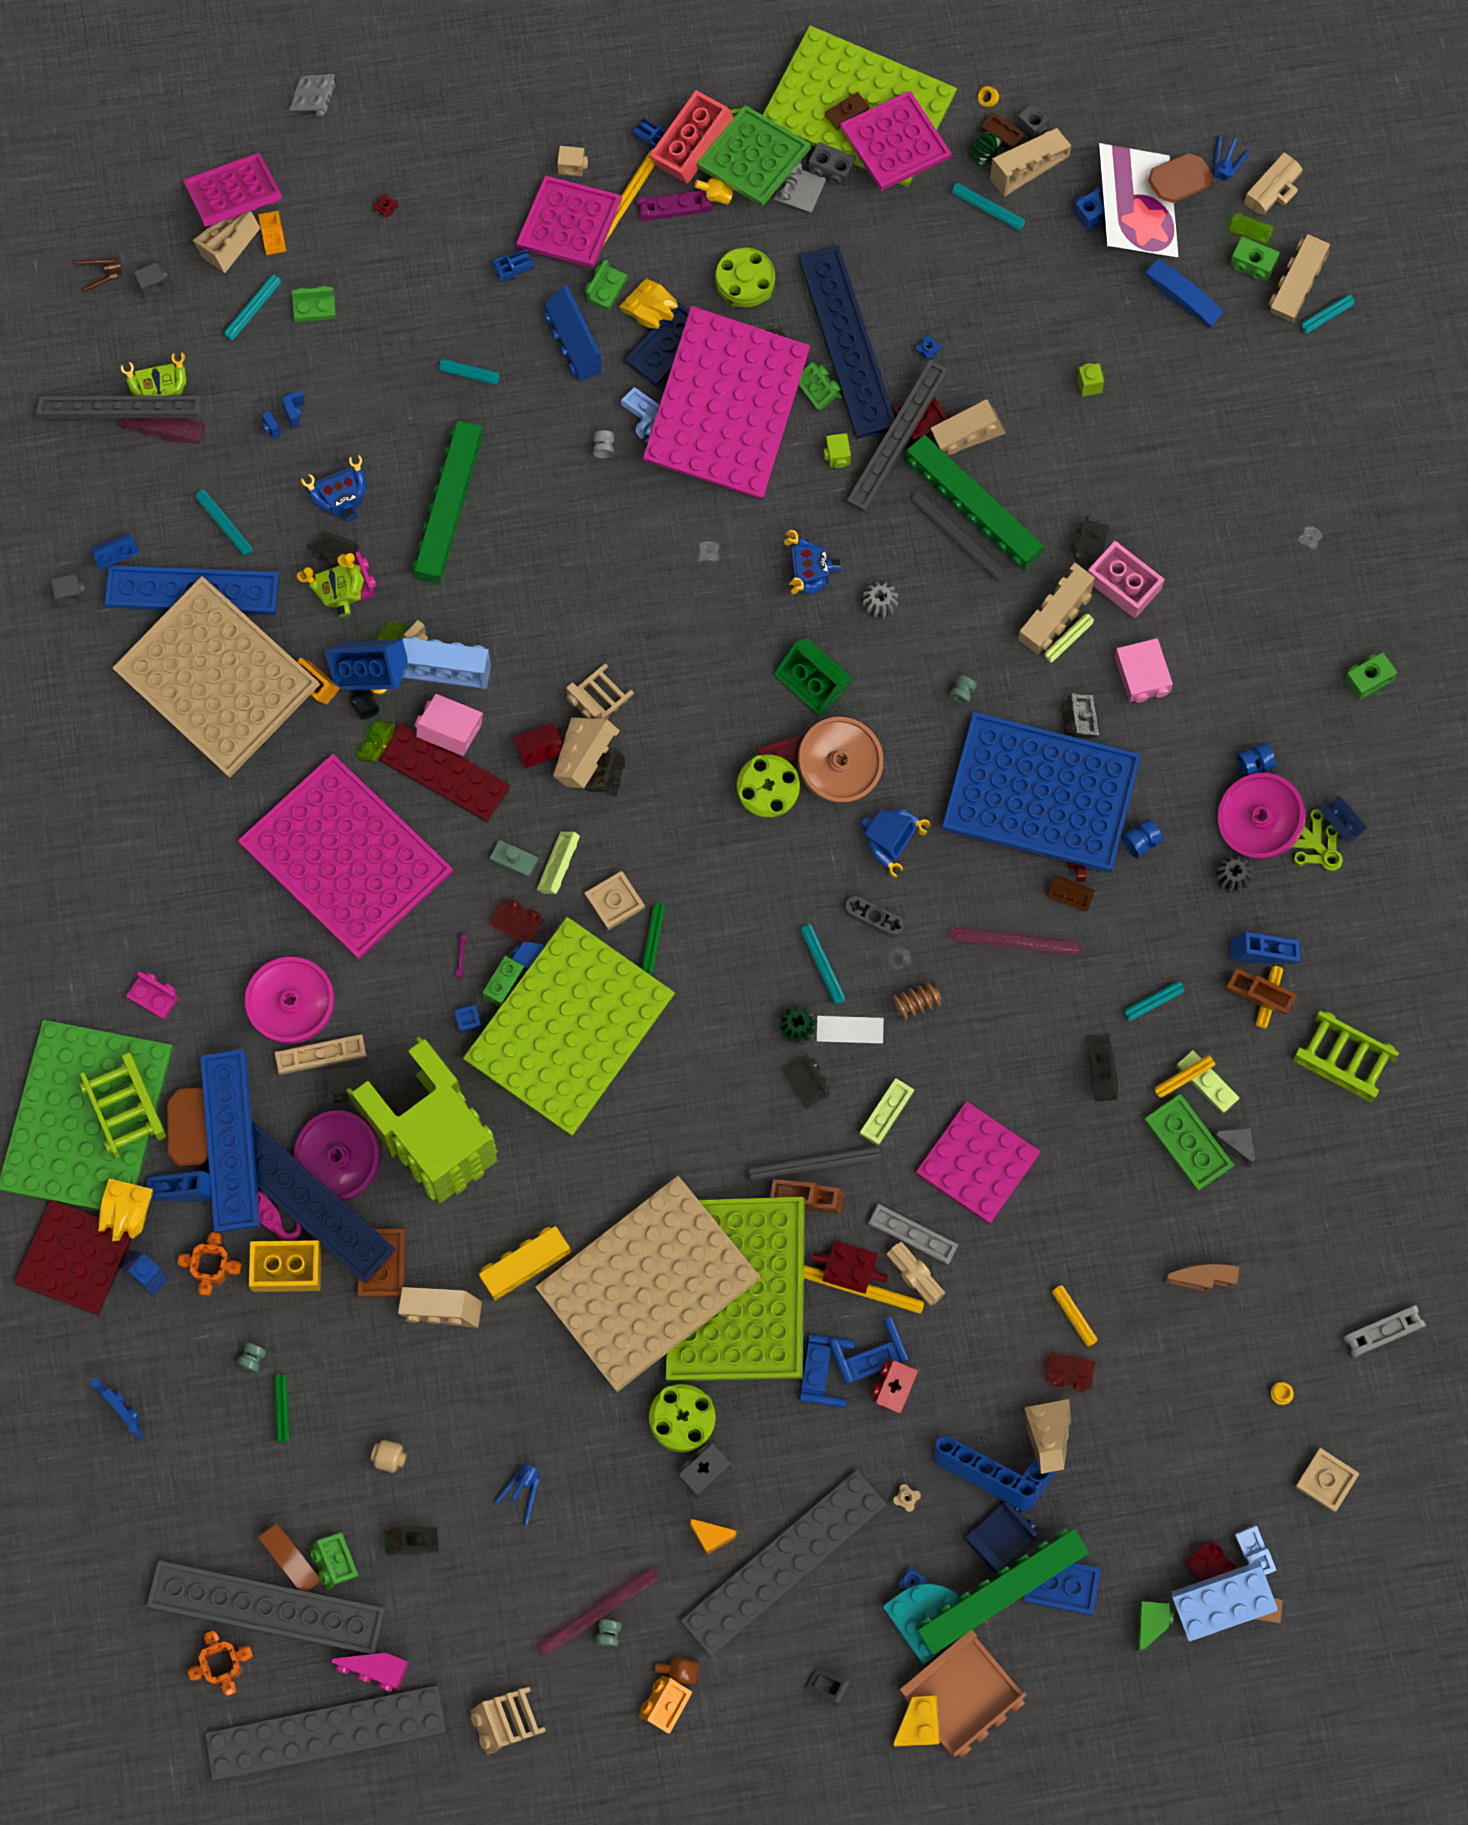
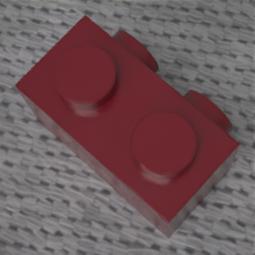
M553 722L513 738L517 753L525 769L560 756L563 746L561 737Z

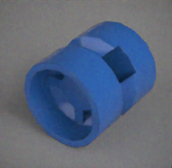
M1266 742L1254 746L1252 751L1247 749L1236 754L1237 764L1244 777L1276 768L1274 754Z
M1146 819L1138 824L1137 830L1132 828L1122 835L1126 848L1135 858H1140L1149 851V848L1153 849L1163 842V836L1159 828L1150 819Z

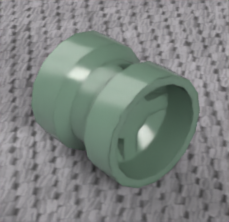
M959 675L955 681L956 686L951 689L949 697L959 704L967 705L971 699L970 694L975 691L977 683L967 676Z
M246 1342L243 1348L244 1353L238 1358L236 1364L246 1370L257 1373L260 1367L259 1362L265 1357L266 1351Z
M599 1619L598 1627L600 1630L599 1634L596 1635L595 1643L617 1648L619 1641L617 1635L621 1631L622 1623Z

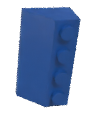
M565 285L545 303L543 316L546 323L551 324L553 328L551 332L555 341H559L561 344L560 351L563 358H568L570 362L568 367L572 376L576 375L578 381H582L602 372L601 355L568 286Z
M403 640L342 641L324 649L332 681L340 687L339 690L397 689L408 661Z

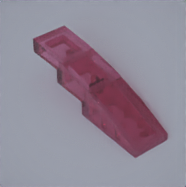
M120 418L118 422L122 429L139 430L143 435L161 436L165 441L199 444L206 426L204 423L187 418Z

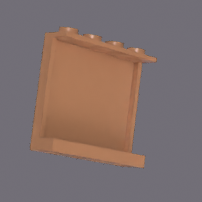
M973 1630L963 1635L899 1690V1693L908 1704H910L914 1696L937 1695L940 1742L953 1758L958 1755L961 1758L972 1750L969 1746L975 1740L980 1743L990 1734L987 1730L992 1725L1000 1726L1007 1719L1005 1714L1011 1709L1016 1712L1025 1704L1023 1699L1026 1697V1693L1021 1692L980 1643Z

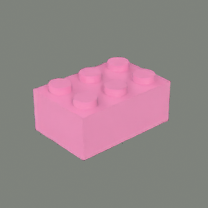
M1116 541L1110 545L1088 570V573L1095 577L1093 587L1134 619L1162 590L1165 580Z

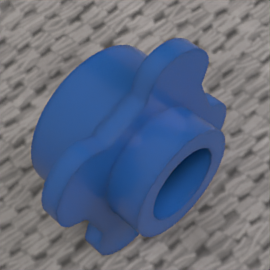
M925 336L923 342L916 346V350L927 359H932L936 352L941 349V344L933 341L931 336Z
M909 1568L906 1570L905 1577L899 1581V1587L901 1589H908L912 1586L926 1584V1577L920 1576L913 1568Z

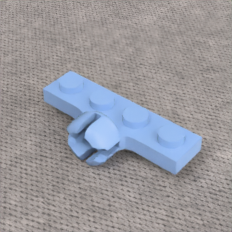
M634 387L621 400V405L641 419L637 424L636 434L642 440L647 435L650 437L660 405ZM649 437L644 441V442L647 443V444H648Z

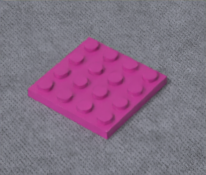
M911 91L840 123L841 131L880 191L950 159L952 155Z
M260 152L183 180L185 188L205 227L215 225L228 218H235L239 214L254 211L258 207L273 204L283 199Z
M545 175L516 243L517 248L527 249V251L594 268L621 204L622 197L619 194Z
M966 1102L916 1171V1175L990 1225L1041 1151L969 1102Z

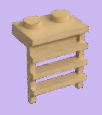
M606 663L578 687L573 682L566 687L567 700L581 712L584 718L608 719L611 713L616 712L618 707L623 703L625 704L634 695L632 690L624 695L603 673L608 668ZM599 677L620 700L615 703L593 680ZM587 685L610 706L607 711L584 690Z
M530 1687L484 1701L470 1710L472 1723L478 1730L479 1742L486 1755L495 1753L504 1746L546 1732L545 1727L538 1729L525 1694L531 1692ZM514 1697H517L530 1730L528 1733L525 1732L513 1700ZM503 1701L506 1702L507 1708L509 1710L510 1716L512 1718L513 1724L518 1734L517 1737H513L512 1731L510 1729L509 1723L507 1721L506 1715L501 1705V1702Z

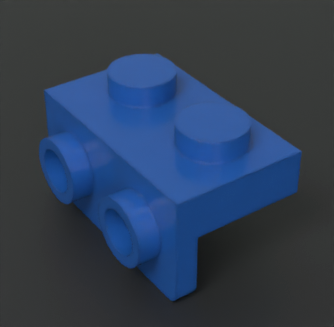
M130 533L91 549L99 570L139 553Z

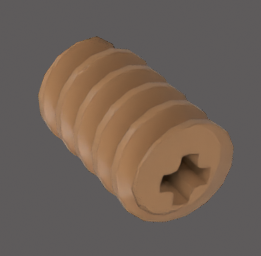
M934 980L932 981V986L928 982L925 983L924 990L921 986H917L916 993L909 989L908 996L904 992H900L899 999L896 995H892L898 1015H902L905 1020L908 1019V1012L915 1017L916 1009H919L923 1014L924 1006H927L930 1011L933 1010V1003L941 1007V996Z

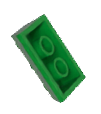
M809 638L795 642L774 673L779 680L819 716L825 713L845 693L854 680Z

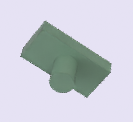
M501 840L498 841L489 858L491 862L528 879L539 861L538 857Z

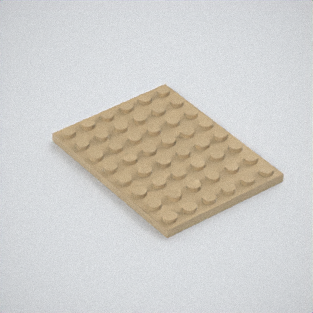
M203 576L113 667L125 681L228 777H231L320 685L313 676Z
M677 1176L537 1285L536 1289L616 1392H618L757 1283L761 1277L682 1179Z

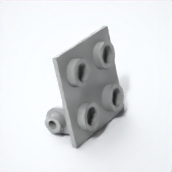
M334 74L300 76L289 111L314 110L316 116L323 117L327 113V104L330 103L331 94L335 88Z
M798 163L779 186L774 200L812 213L827 178L802 170V164Z

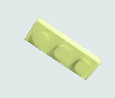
M560 832L537 887L539 892L542 894H557L564 874L569 867L570 859L577 847L580 835L575 832Z
M1192 1050L1176 1067L1181 1072L1201 1060V1058ZM1211 1068L1190 1080L1222 1114L1239 1100V1097Z
M895 1078L860 1131V1135L879 1146L914 1093V1089Z

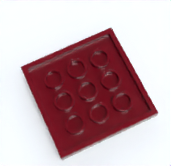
M51 1200L14 1283L15 1285L99 1316L132 1238L129 1237L128 1232L124 1231L120 1241H112L111 1228H107L105 1231H98V1217Z

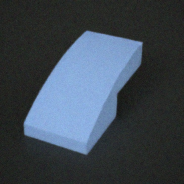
M1256 1525L1234 1533L1247 1565L1260 1561L1265 1575L1276 1571L1269 1550L1265 1547Z

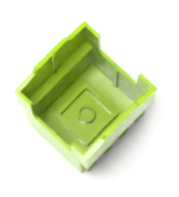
M418 1037L416 1038L417 1044L408 1052L422 1068L415 1075L430 1093L428 1096L398 1117L392 1112L369 1081L365 1082L355 1091H352L351 1088L347 1089V1093L360 1117L364 1118L374 1129L380 1143L393 1158L398 1154L399 1159L405 1166L410 1165L411 1174L419 1184L421 1182L424 1183L423 1186L432 1201L436 1199L441 1204L454 1193L459 1194L465 1190L466 1184L471 1180L476 1181L485 1174L484 1171L497 1162V1150L495 1149V1140L492 1137L493 1133L486 1124L484 1126L481 1125L480 1117L472 1107L470 1109L467 1108L466 1099L461 1093L458 1080L425 1039L422 1040Z

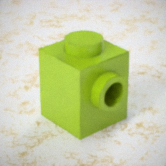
M1088 363L1079 367L1077 382L1082 397L1102 393L1104 378L1099 363Z
M847 433L826 436V448H823L824 460L829 461L830 468H844L851 463Z

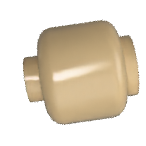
M382 1440L379 1444L376 1443L371 1455V1461L374 1462L375 1468L390 1473L396 1472L398 1467L403 1468L406 1460L403 1446L388 1440Z

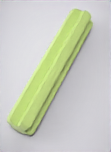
M1089 614L1083 615L1045 652L1044 657L1049 662H1053L1093 624V617Z

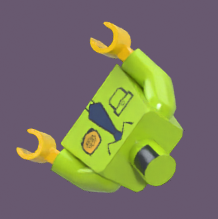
M181 352L182 360L177 361L175 353H173V364L135 371V375L132 373L134 370L132 363L129 362L131 365L129 372H125L121 365L122 372L127 375L126 381L132 395L180 396L186 385L185 366L182 365L185 360V354Z
M352 553L340 555L338 557L340 566L315 575L316 578L312 577L313 570L309 567L305 568L304 572L300 571L297 574L299 581L309 582V587L325 606L337 608L339 617L350 616L349 604L361 599L364 578L360 572V566L353 564L355 557Z

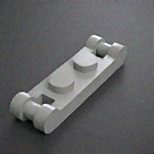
M1417 1305L1344 1336L1346 1344L1349 1343L1352 1350L1350 1352L1352 1357H1359L1380 1346L1425 1328L1427 1325L1424 1320H1421ZM1410 1317L1413 1324L1408 1326L1405 1318ZM1362 1337L1365 1345L1360 1347L1357 1339Z

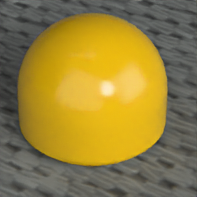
M985 86L979 91L978 102L982 106L992 107L998 103L999 93L995 88ZM991 93V99L988 102H984V95Z

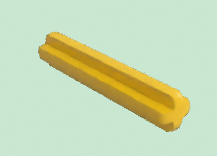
M1272 966L1268 981L1279 986L1283 968ZM1260 1006L1256 1020L1257 1027L1267 1028L1272 1010Z
M1207 1055L1156 1086L1154 1090L1158 1097L1162 1098L1214 1067L1215 1062L1211 1056Z
M1062 1285L1056 1287L1052 1294L1087 1347L1094 1345L1097 1342V1337Z

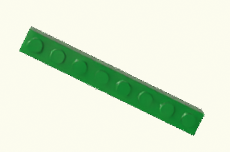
M457 421L456 428L452 427L450 433V440L452 442L445 450L446 463L441 465L440 484L436 483L434 489V496L436 498L429 506L430 519L425 521L423 533H425L424 540L419 541L418 552L420 554L418 559H414L412 571H415L417 580L439 585L442 583L483 438L481 425Z
M923 435L906 451L908 466L916 469L925 482L931 483L940 496L946 497L955 510L961 511L970 524L976 525L985 538H990L1000 552L1006 553L1015 566L1021 567L1025 571L1043 555L1044 545L926 435Z
M1067 1528L1062 1529L1055 1534L1056 1539L1048 1543L1046 1540L1035 1547L1037 1551L1029 1556L1026 1553L1016 1559L1018 1564L1012 1568H1009L1007 1565L996 1572L998 1577L992 1581L987 1578L977 1585L979 1589L972 1594L970 1591L963 1593L957 1598L959 1602L951 1606L949 1603L938 1610V1616L933 1619L928 1616L918 1623L920 1627L915 1631L928 1652L934 1655L1088 1555L1089 1551L1075 1529H1070L1069 1531Z

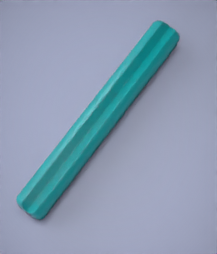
M960 183L954 185L952 189L954 195L1017 230L1023 228L1025 219Z
M272 274L226 328L224 336L231 341L235 339L280 285L281 281L278 276Z
M203 489L197 492L195 495L196 499L244 556L251 553L253 550L252 546L208 493Z
M812 925L803 926L801 928L802 936L834 1004L843 1003L845 996Z

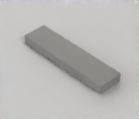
M880 1204L877 1205L868 1222L869 1226L947 1266L959 1245Z

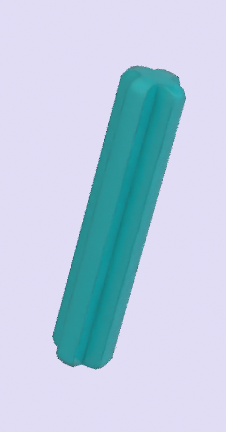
M1347 294L1303 321L1300 326L1304 333H1309L1353 306L1354 298Z
M441 359L439 364L440 371L495 385L498 384L500 379L498 372L446 359Z
M1177 981L1125 1009L1124 1014L1129 1021H1132L1182 994L1185 989L1182 983Z

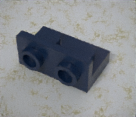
M1337 796L1329 804L1324 803L1318 808L1346 842H1352L1367 829V826L1341 796Z

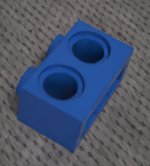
M1102 185L1096 187L1087 196L1082 195L1075 202L1073 213L1087 231L1105 221Z

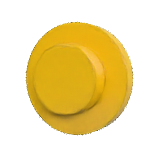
M1278 1382L1271 1388L1270 1395L1276 1404L1286 1405L1293 1399L1294 1392L1289 1384Z

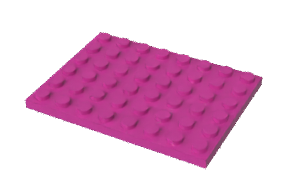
M691 306L642 461L762 500L810 345Z
M334 754L327 758L238 840V843L358 960L454 872L453 868Z

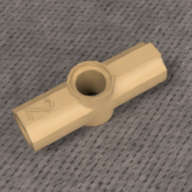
M902 1242L896 1244L886 1254L901 1272L904 1281L912 1289L915 1288L930 1307L945 1295L943 1289L930 1276L931 1273L921 1260L916 1259Z

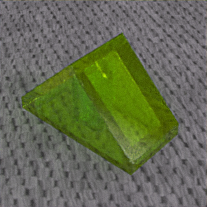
M390 620L378 634L377 640H403L404 634L410 629V625Z

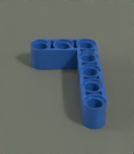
M941 1437L935 1444L934 1461L937 1465L1021 1510H1029L1035 1505L1057 1472L1041 1474L1037 1459L1035 1458L1024 1475L1021 1476L950 1437Z

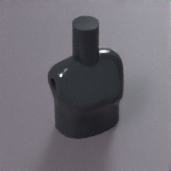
M352 690L354 695L350 697L349 701L361 720L370 719L379 713L380 708L375 701L372 691Z

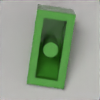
M1144 1601L1139 1604L1138 1652L1146 1649L1169 1628V1624H1173L1174 1612L1170 1610V1604Z

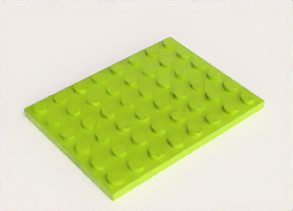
M809 26L763 116L809 142L812 147L816 148L818 142H821L855 156V165L866 169L841 129L836 130L825 117L827 110L856 92L868 103L870 110L911 91L935 129L938 130L957 92V88L825 31ZM914 176L900 182L899 184L905 187H909Z
M566 917L463 1060L567 1134L573 1136L673 998L675 992Z
M804 1197L699 1200L760 1275L761 1279L667 1353L666 1380L710 1381L803 1378Z

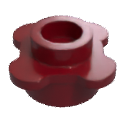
M387 194L382 195L379 202L374 204V210L379 211L384 217L391 216L398 207V202L391 200Z

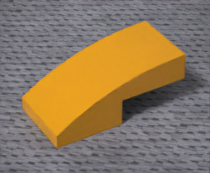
M279 211L258 214L266 255L287 252Z

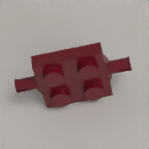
M839 1241L834 1242L832 1251L828 1256L814 1252L812 1261L825 1265L822 1281L866 1294L868 1285L872 1280L886 1284L888 1274L875 1271L878 1253Z

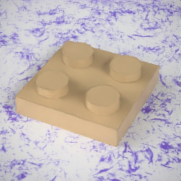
M622 871L585 892L587 900L607 930L612 929L645 909L644 903Z
M1320 1448L1295 1488L1335 1513L1360 1473Z

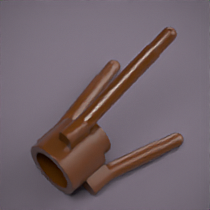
M119 257L72 261V264L80 265L103 264L105 274H110L84 287L83 291L97 287L110 280L118 279L117 274L122 273Z

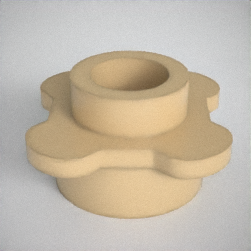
M903 1484L900 1486L898 1496H895L893 1501L895 1505H900L907 1512H911L915 1508V1502L920 1499L921 1495L919 1491H913L909 1489L908 1485Z

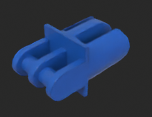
M643 118L637 125V128L632 130L634 136L649 145V150L654 149L657 145L656 143L666 133L662 125L658 127L646 118Z
M527 249L509 256L504 253L505 256L491 262L492 266L496 268L495 273L499 274L498 279L500 282L511 278L515 280V275L535 267L530 260Z

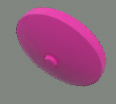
M1255 773L1236 781L1224 794L1218 809V825L1224 840L1234 851L1251 859H1270L1288 851L1301 836L1306 820L1305 805L1297 789L1283 777L1270 773Z
M299 957L278 958L262 966L251 978L245 994V1008L253 1027L265 1038L281 1044L301 1043L316 1036L329 1022L335 1002L334 991L326 973L315 963Z

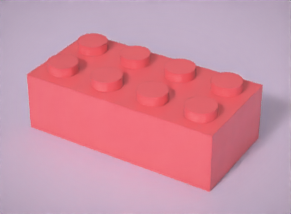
M695 90L649 155L654 165L688 184L698 171L696 165L698 160L734 119L729 108Z

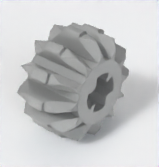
M875 582V587L869 585L867 591L863 593V606L867 607L866 612H874L875 618L878 614L885 618L886 612L892 615L894 613L893 608L898 607V602L896 601L898 593H894V586L887 588L886 582L883 583V586H880L878 582Z

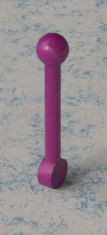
M460 934L458 937L460 950L458 969L455 971V976L459 979L464 976L462 966L464 943L467 940L465 934Z

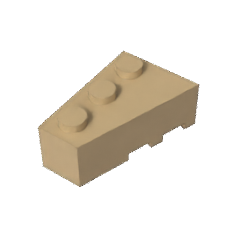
M247 211L235 218H228L215 225H211L196 237L193 242L204 260L223 273H226L259 231L260 226L253 213Z
M987 399L931 428L940 449L946 455L955 454L962 449L1006 434L996 411Z
M571 718L553 776L565 787L584 788L598 767L596 763L602 753L606 754L609 749L607 745L613 736H617L620 730L607 719Z
M402 1287L398 1314L406 1318V1321L410 1323L426 1321L430 1324L442 1323L478 1328L482 1301L463 1290Z
M1069 1399L1024 1407L1026 1429L1041 1474L1064 1470L1069 1425L1071 1423Z

